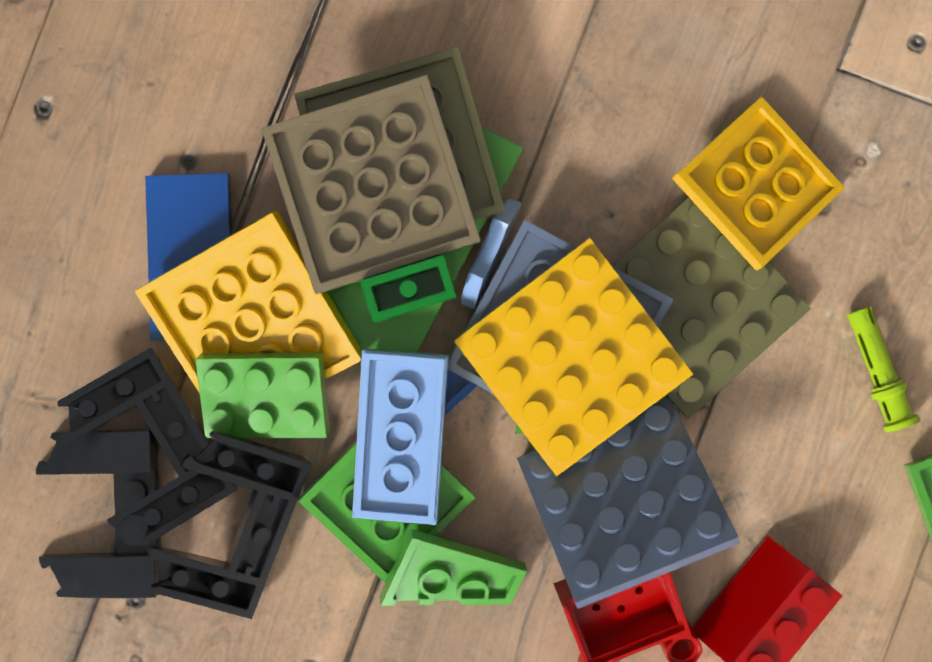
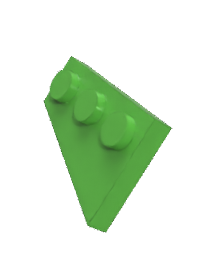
M410 529L380 594L381 606H396V601H418V605H434L435 600H458L461 605H511L527 573L526 565L522 561Z

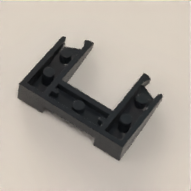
M152 348L147 349L57 401L58 407H68L70 433L59 434L60 443L63 447L137 407L179 476L107 519L108 523L116 529L124 521L145 534L140 543L143 546L148 545L237 491L231 482L189 470L180 465L182 459L188 453L195 458L209 443Z
M150 429L93 431L65 447L60 443L59 434L70 432H54L50 438L55 440L56 444L48 462L39 461L36 467V475L113 474L115 514L159 489L157 440ZM123 521L118 529H116V552L39 556V563L42 569L50 566L62 588L56 592L58 597L156 598L159 594L152 592L151 584L159 582L157 560L149 561L147 550L149 545L161 547V537L143 546L140 543L145 534Z
M211 431L209 435L214 440L195 458L188 453L182 459L180 465L189 470L253 489L252 495L226 561L149 545L147 550L149 561L157 560L159 582L151 584V590L155 594L252 619L311 463L303 456L225 433Z

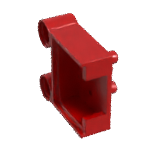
M670 572L577 609L566 579L553 583L580 651L578 662H617L620 659L658 644L668 662H696L702 654V644L684 614Z

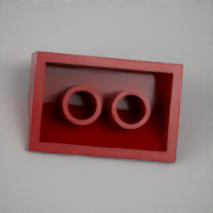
M766 535L692 625V628L697 637L724 662H789L843 595Z

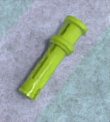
M868 306L846 314L873 384V388L870 389V396L872 400H877L885 424L882 426L884 433L917 424L921 420L919 414L913 413L906 395L907 382L903 381V378H898L876 321L873 307Z

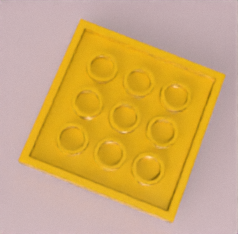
M277 209L135 291L198 392L199 385L195 359L200 354L323 352L325 379L362 360V349L327 292L317 295L314 293L300 247Z
M591 238L454 340L556 477L693 375Z

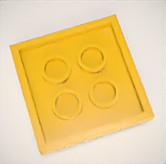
M762 96L672 178L756 271L763 268L845 189L840 181Z

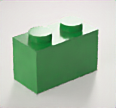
M444 255L360 281L373 323L382 322L457 298Z

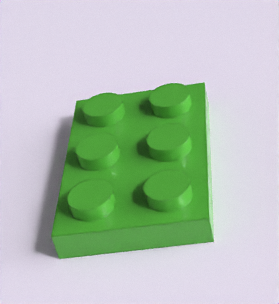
M323 352L200 354L195 359L205 438H212L209 435L211 431L240 438H327L331 432Z

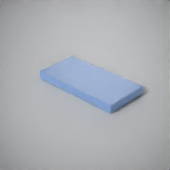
M366 348L362 350L353 518L437 524L449 355Z

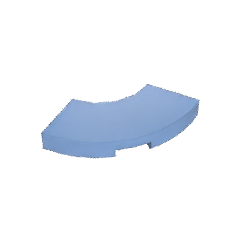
M508 198V200H505L503 203L505 212L493 217L482 248L468 272L461 296V304L475 309L504 253L522 205L521 202Z

